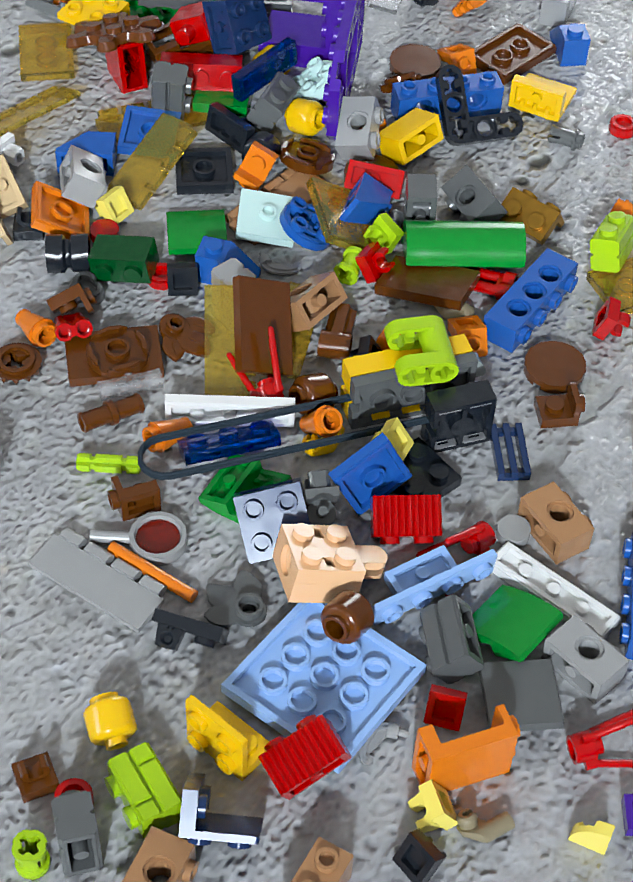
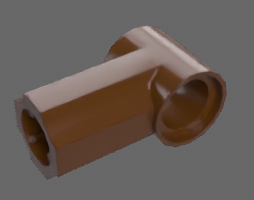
M341 303L330 312L326 328L322 329L320 333L317 356L336 360L350 358L349 354L353 342L352 333L357 317V311L353 310L350 304Z

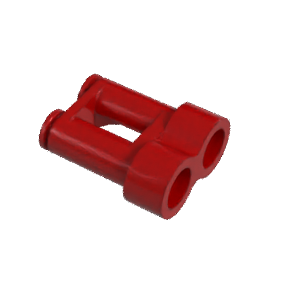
M477 267L476 270L480 271V280L473 291L496 296V300H499L519 279V274L510 271L501 273ZM485 280H491L496 284L485 282Z
M81 312L63 316L58 315L54 319V332L60 341H69L74 336L87 338L92 334L93 326L90 320L84 317Z

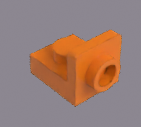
M460 43L437 49V53L441 56V61L457 66L463 75L477 73L474 48Z
M254 141L240 167L234 173L233 178L245 189L258 191L266 181L279 155Z
M477 315L447 319L448 331L452 336L465 334L473 352H477L479 357L487 356V327Z

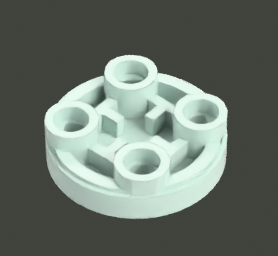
M320 57L311 59L307 63V69L300 75L293 77L300 87L294 99L304 98L314 101L323 99L325 84H328L329 67H332V61H322Z

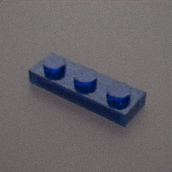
M289 37L285 38L232 74L234 98L243 102L269 84L278 71L284 73L298 63L296 41Z
M265 420L252 422L248 426L228 427L220 429L215 433L205 435L200 433L190 435L186 439L177 440L179 453L186 466L281 446L280 432L272 421Z

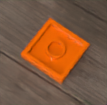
M35 181L32 186L31 228L48 234H63L65 239H69L71 234L88 233L90 240L89 207L62 197L61 190Z

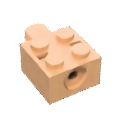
M282 524L272 555L288 602L329 603L337 594L343 591L352 590L359 593L363 579L381 578L388 560L387 553L381 547L376 545H355L348 526L336 524Z

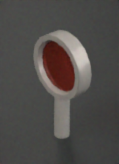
M157 511L140 516L132 524L130 531L91 529L90 542L111 543L115 541L119 544H130L132 552L155 566L168 565L182 556L187 546L186 526L180 518L171 513Z

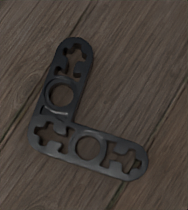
M448 64L437 72L435 83L444 136L449 144L463 146L507 140L516 137L522 132L524 122L521 116L515 112L469 117L461 70L455 65ZM447 72H449V76H454L455 80L451 82V90L457 89V92L445 94L450 89L448 80H443ZM454 98L459 102V112L453 113L448 110L446 106L448 99ZM461 116L462 119L457 121L458 130H463L464 134L458 139L457 135H452V131L456 128L455 120L450 122L449 119ZM508 119L510 123H515L516 127L511 132L509 128H501L497 131L498 126L508 122ZM485 122L490 126L489 136H482L478 133V123Z

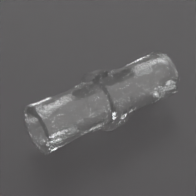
M160 368L137 374L127 372L124 373L123 377L97 381L101 402L126 395L131 396L134 393L164 388Z

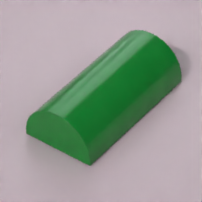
M404 220L402 231L404 235L402 236V247L407 266L525 267L526 232L523 222Z

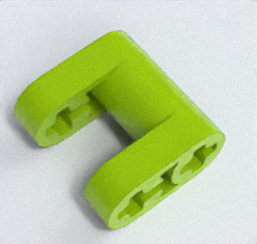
M428 315L393 320L385 326L384 334L390 349L402 351L422 348L423 353L405 355L396 361L394 368L398 382L401 385L411 387L444 383L458 375L459 367L441 317Z

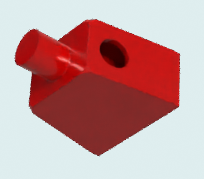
M202 2L180 7L169 21L175 40L180 47L210 40Z
M129 42L121 44L115 51L105 53L108 71L123 94L148 88L143 43Z

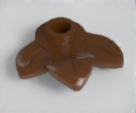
M175 313L166 314L159 323V331L163 338L162 349L174 362L179 361L185 352L208 358L211 352L208 337L213 335L216 329L209 321L201 317L192 316L184 318Z

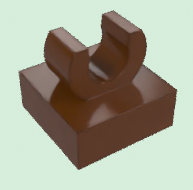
M48 751L11 764L23 804L54 793L59 785Z

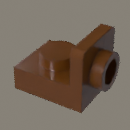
M79 283L46 300L54 314L60 312L62 315L78 307L76 302L80 300L83 302L88 313L92 315L95 313L92 305L97 303L89 287L83 289Z
M576 382L569 383L566 394L535 396L534 407L540 429L578 426L580 414L585 411V397L583 393L579 394Z
M118 475L111 477L112 490L107 491L108 500L112 510L118 509L123 522L143 516L149 512L161 511L160 488L156 479L137 483L123 489Z

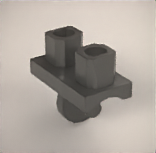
M327 469L309 471L307 474L308 479L304 481L305 490L303 496L311 525H332L336 518L335 504L340 497L339 486H331L330 476L328 475L329 470Z

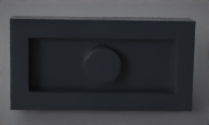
M155 608L152 621L158 623L155 645L174 651L178 650L185 633L195 636L193 643L214 648L215 642L226 645L230 632L223 627Z

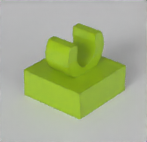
M385 212L377 216L374 223L368 227L363 236L364 238H369L372 243L378 241L380 247H387L389 249L387 254L392 253L404 232Z

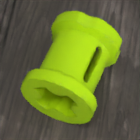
M347 247L343 252L342 261L333 268L340 283L354 285L358 281L360 268L355 257L363 250L360 247Z
M26 829L19 832L13 838L11 848L12 855L15 858V868L18 874L25 879H38L47 873L51 865L50 854L46 849L47 839L39 830Z

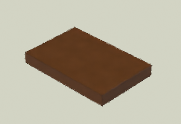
M518 22L474 49L476 68L482 72L497 71L502 84L506 85L512 81L516 74L522 75L554 55L557 46Z
M396 255L392 260L395 262V266L389 272L383 273L374 285L375 294L460 311L479 282L480 271L448 266H407L405 258Z
M241 275L233 277L235 372L273 376L268 327L272 326L276 338L281 377L293 376L290 283Z
M157 325L127 328V330L132 331L136 329L145 336L149 346V358L146 366L140 372L125 378L103 377L94 372L88 365L86 345L87 342L89 344L92 340L91 336L96 331H92V334L87 338L74 336L71 340L66 341L65 349L69 387L163 378L164 367Z

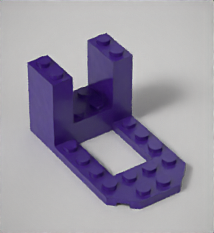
M301 0L323 3L322 15L325 16L271 10L268 21L272 39L258 45V51H261L267 45L282 46L291 57L290 66L307 68V63L315 57H320L322 61H332V67H329L328 84H325L323 101H326V106L328 107L324 106L322 124H325V128H327L326 136L328 139L336 140L343 96L351 95L362 46L365 0Z

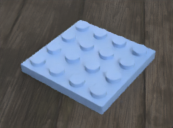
M298 603L221 684V692L285 737L297 731L296 725L302 719L313 714L316 717L322 714L331 721L353 758L373 732L384 722L425 674L427 665L371 628L358 641L352 644L335 642L327 637L321 624V612L328 603ZM351 759L333 771L339 774Z

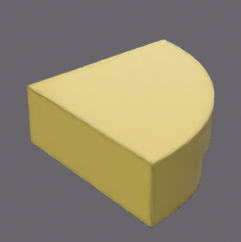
M596 821L595 826L584 825L583 822H579L573 826L568 840L605 855L615 826L603 821Z

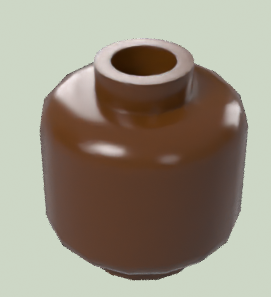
M317 372L296 378L289 389L288 395L289 398H295V405L338 396V389L328 375ZM316 409L302 411L299 413L304 416L310 414Z
M352 590L337 594L321 612V624L324 633L331 640L341 644H352L358 641L374 622L372 605L363 595Z

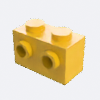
M418 108L413 109L379 132L381 155L401 165H406L444 139L438 114Z

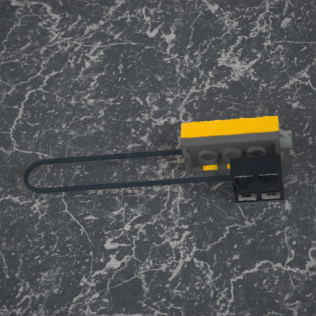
M465 334L449 336L459 372L454 379L448 382L411 387L403 386L398 382L394 368L396 361L405 355L423 353L422 348L402 351L385 349L374 353L356 355L342 360L341 377L344 384L341 385L340 396L155 435L141 444L138 450V465L142 472L151 478L173 480L372 436L376 432L381 431L384 426L363 429L172 472L154 471L146 466L143 461L145 451L151 445L162 441L339 403L348 419L351 430L385 423L387 420L395 417L403 419L426 414L423 417L400 422L404 428L422 425V440L435 453L490 441L497 397L488 379L475 382L476 377L485 375L486 369L480 361L478 353L473 352Z

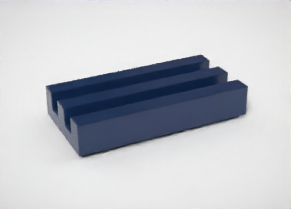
M503 423L502 428H497V425L493 424L490 442L497 481L530 480L531 468L522 423H515V427H510L509 423ZM511 436H515L521 472H518ZM499 437H504L510 473H505Z

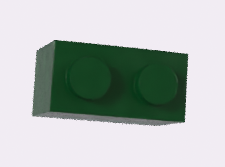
M97 234L87 258L91 273L96 276L97 281L151 284L152 276L155 274L157 263L160 260L154 237Z

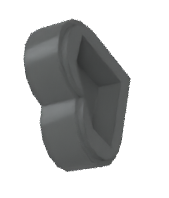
M83 271L74 276L70 287L77 283L83 289L89 287L97 301L94 305L103 302L105 298L104 287L101 283L97 282V278L93 273Z

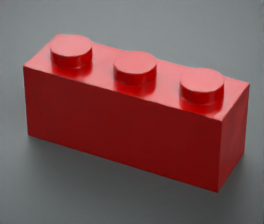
M161 52L160 61L170 62L171 65L174 63L183 64L189 67L188 77L193 78L192 90L241 92L242 55Z

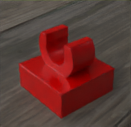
M378 241L368 243L355 257L367 284L377 282L383 273L389 272L395 266L394 261L387 262L385 255L389 252V249L387 247H380Z
M610 296L595 314L592 336L604 340L609 333L620 337L623 326H630V315L620 312V300Z
M432 684L423 723L459 732L468 692Z

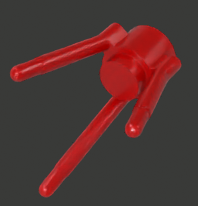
M269 326L268 336L273 376L267 375L266 379L257 383L258 388L255 389L245 373H236L250 396L284 397L274 328ZM228 352L226 356L235 370V357L231 352Z
M479 521L466 530L417 552L416 557L442 545L447 548L459 542L466 553H474L478 556L490 550L489 547L496 542L494 530L487 522Z
M633 709L587 730L567 735V748L575 765L584 763L586 771L595 768H633V759H598V755L604 753L601 737L633 725Z

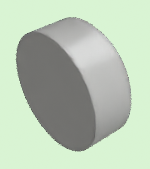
M515 514L502 517L496 529L497 540L502 545L509 541L518 548L528 543L531 533L529 522L522 516Z

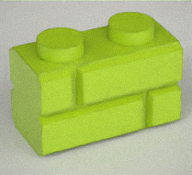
M613 211L605 216L590 240V253H592L590 256V268L593 271L617 273L621 270L633 249L632 215H627L622 211Z
M149 742L139 744L131 748L129 752H123L109 759L107 762L108 776L104 778V781L112 798L120 797L125 805L121 810L131 830L138 828L142 837L146 838L152 826L163 830L165 827L169 828L180 822L182 798Z

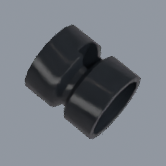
M88 233L71 234L69 239H65L63 234H48L45 236L47 273H65L67 268H70L73 272H90L87 259L90 253Z

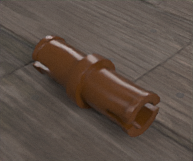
M134 393L131 396L114 402L112 400L104 401L102 406L77 414V420L81 430L87 433L90 430L107 424L111 426L117 425L121 419L143 413L145 406L140 394Z

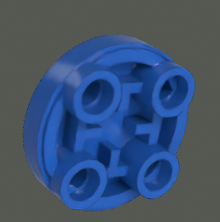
M296 196L292 198L280 213V224L285 233L294 242L306 249L313 251L325 250L335 238V230L331 223L333 215L325 207L317 208L307 203L301 197Z

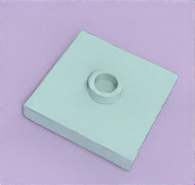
M241 188L235 239L293 248L294 241L285 233L280 224V213L293 197Z

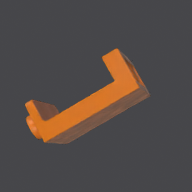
M501 704L495 707L490 729L448 742H440L432 724L418 728L412 769L419 784L421 785L429 780H433L449 792L508 773L513 756H515L517 740L520 737L518 721L514 715H509L505 705Z

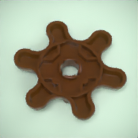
M127 12L108 13L102 16L103 20L80 21L75 23L74 34L67 37L66 47L76 49L93 45L97 46V52H112L121 44L154 41L156 37L152 30L160 28L162 24L156 15L139 18L137 15L129 16Z

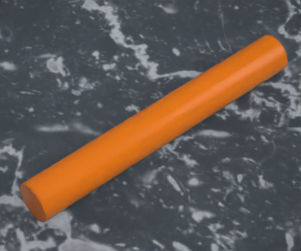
M113 541L108 546L107 551L112 553L115 558L122 559L142 571L143 575L147 574L164 584L168 590L186 601L192 603L197 598V590L119 543Z

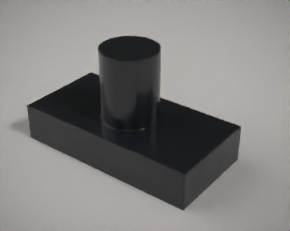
M218 102L209 105L205 129L240 154L243 145L255 133L254 125L248 121L247 115L238 117Z

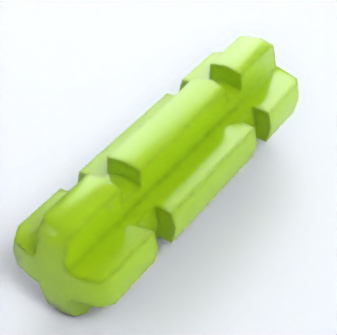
M79 453L76 457V469L82 472H91V469L101 473L122 474V471H126L127 474H140L141 468L138 465V456L127 455V458H123L122 455L95 454V456H92L91 453Z

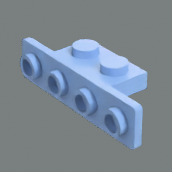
M442 545L384 572L383 580L393 596L373 606V625L376 626L383 622L386 624L392 623L399 619L404 612L414 607L416 609L424 608L435 597L444 593L451 595L473 579L476 581L485 579L493 572L498 554L494 549H491L457 565L446 547Z

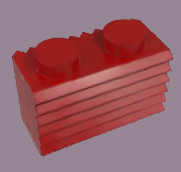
M376 495L370 498L371 538H379V545L400 544V538H413V544H433L434 537L442 536L441 495Z
M313 714L302 719L296 725V732H293L286 738L279 736L271 740L264 747L266 752L258 757L283 798L290 800L352 758L331 721L322 714L317 717Z

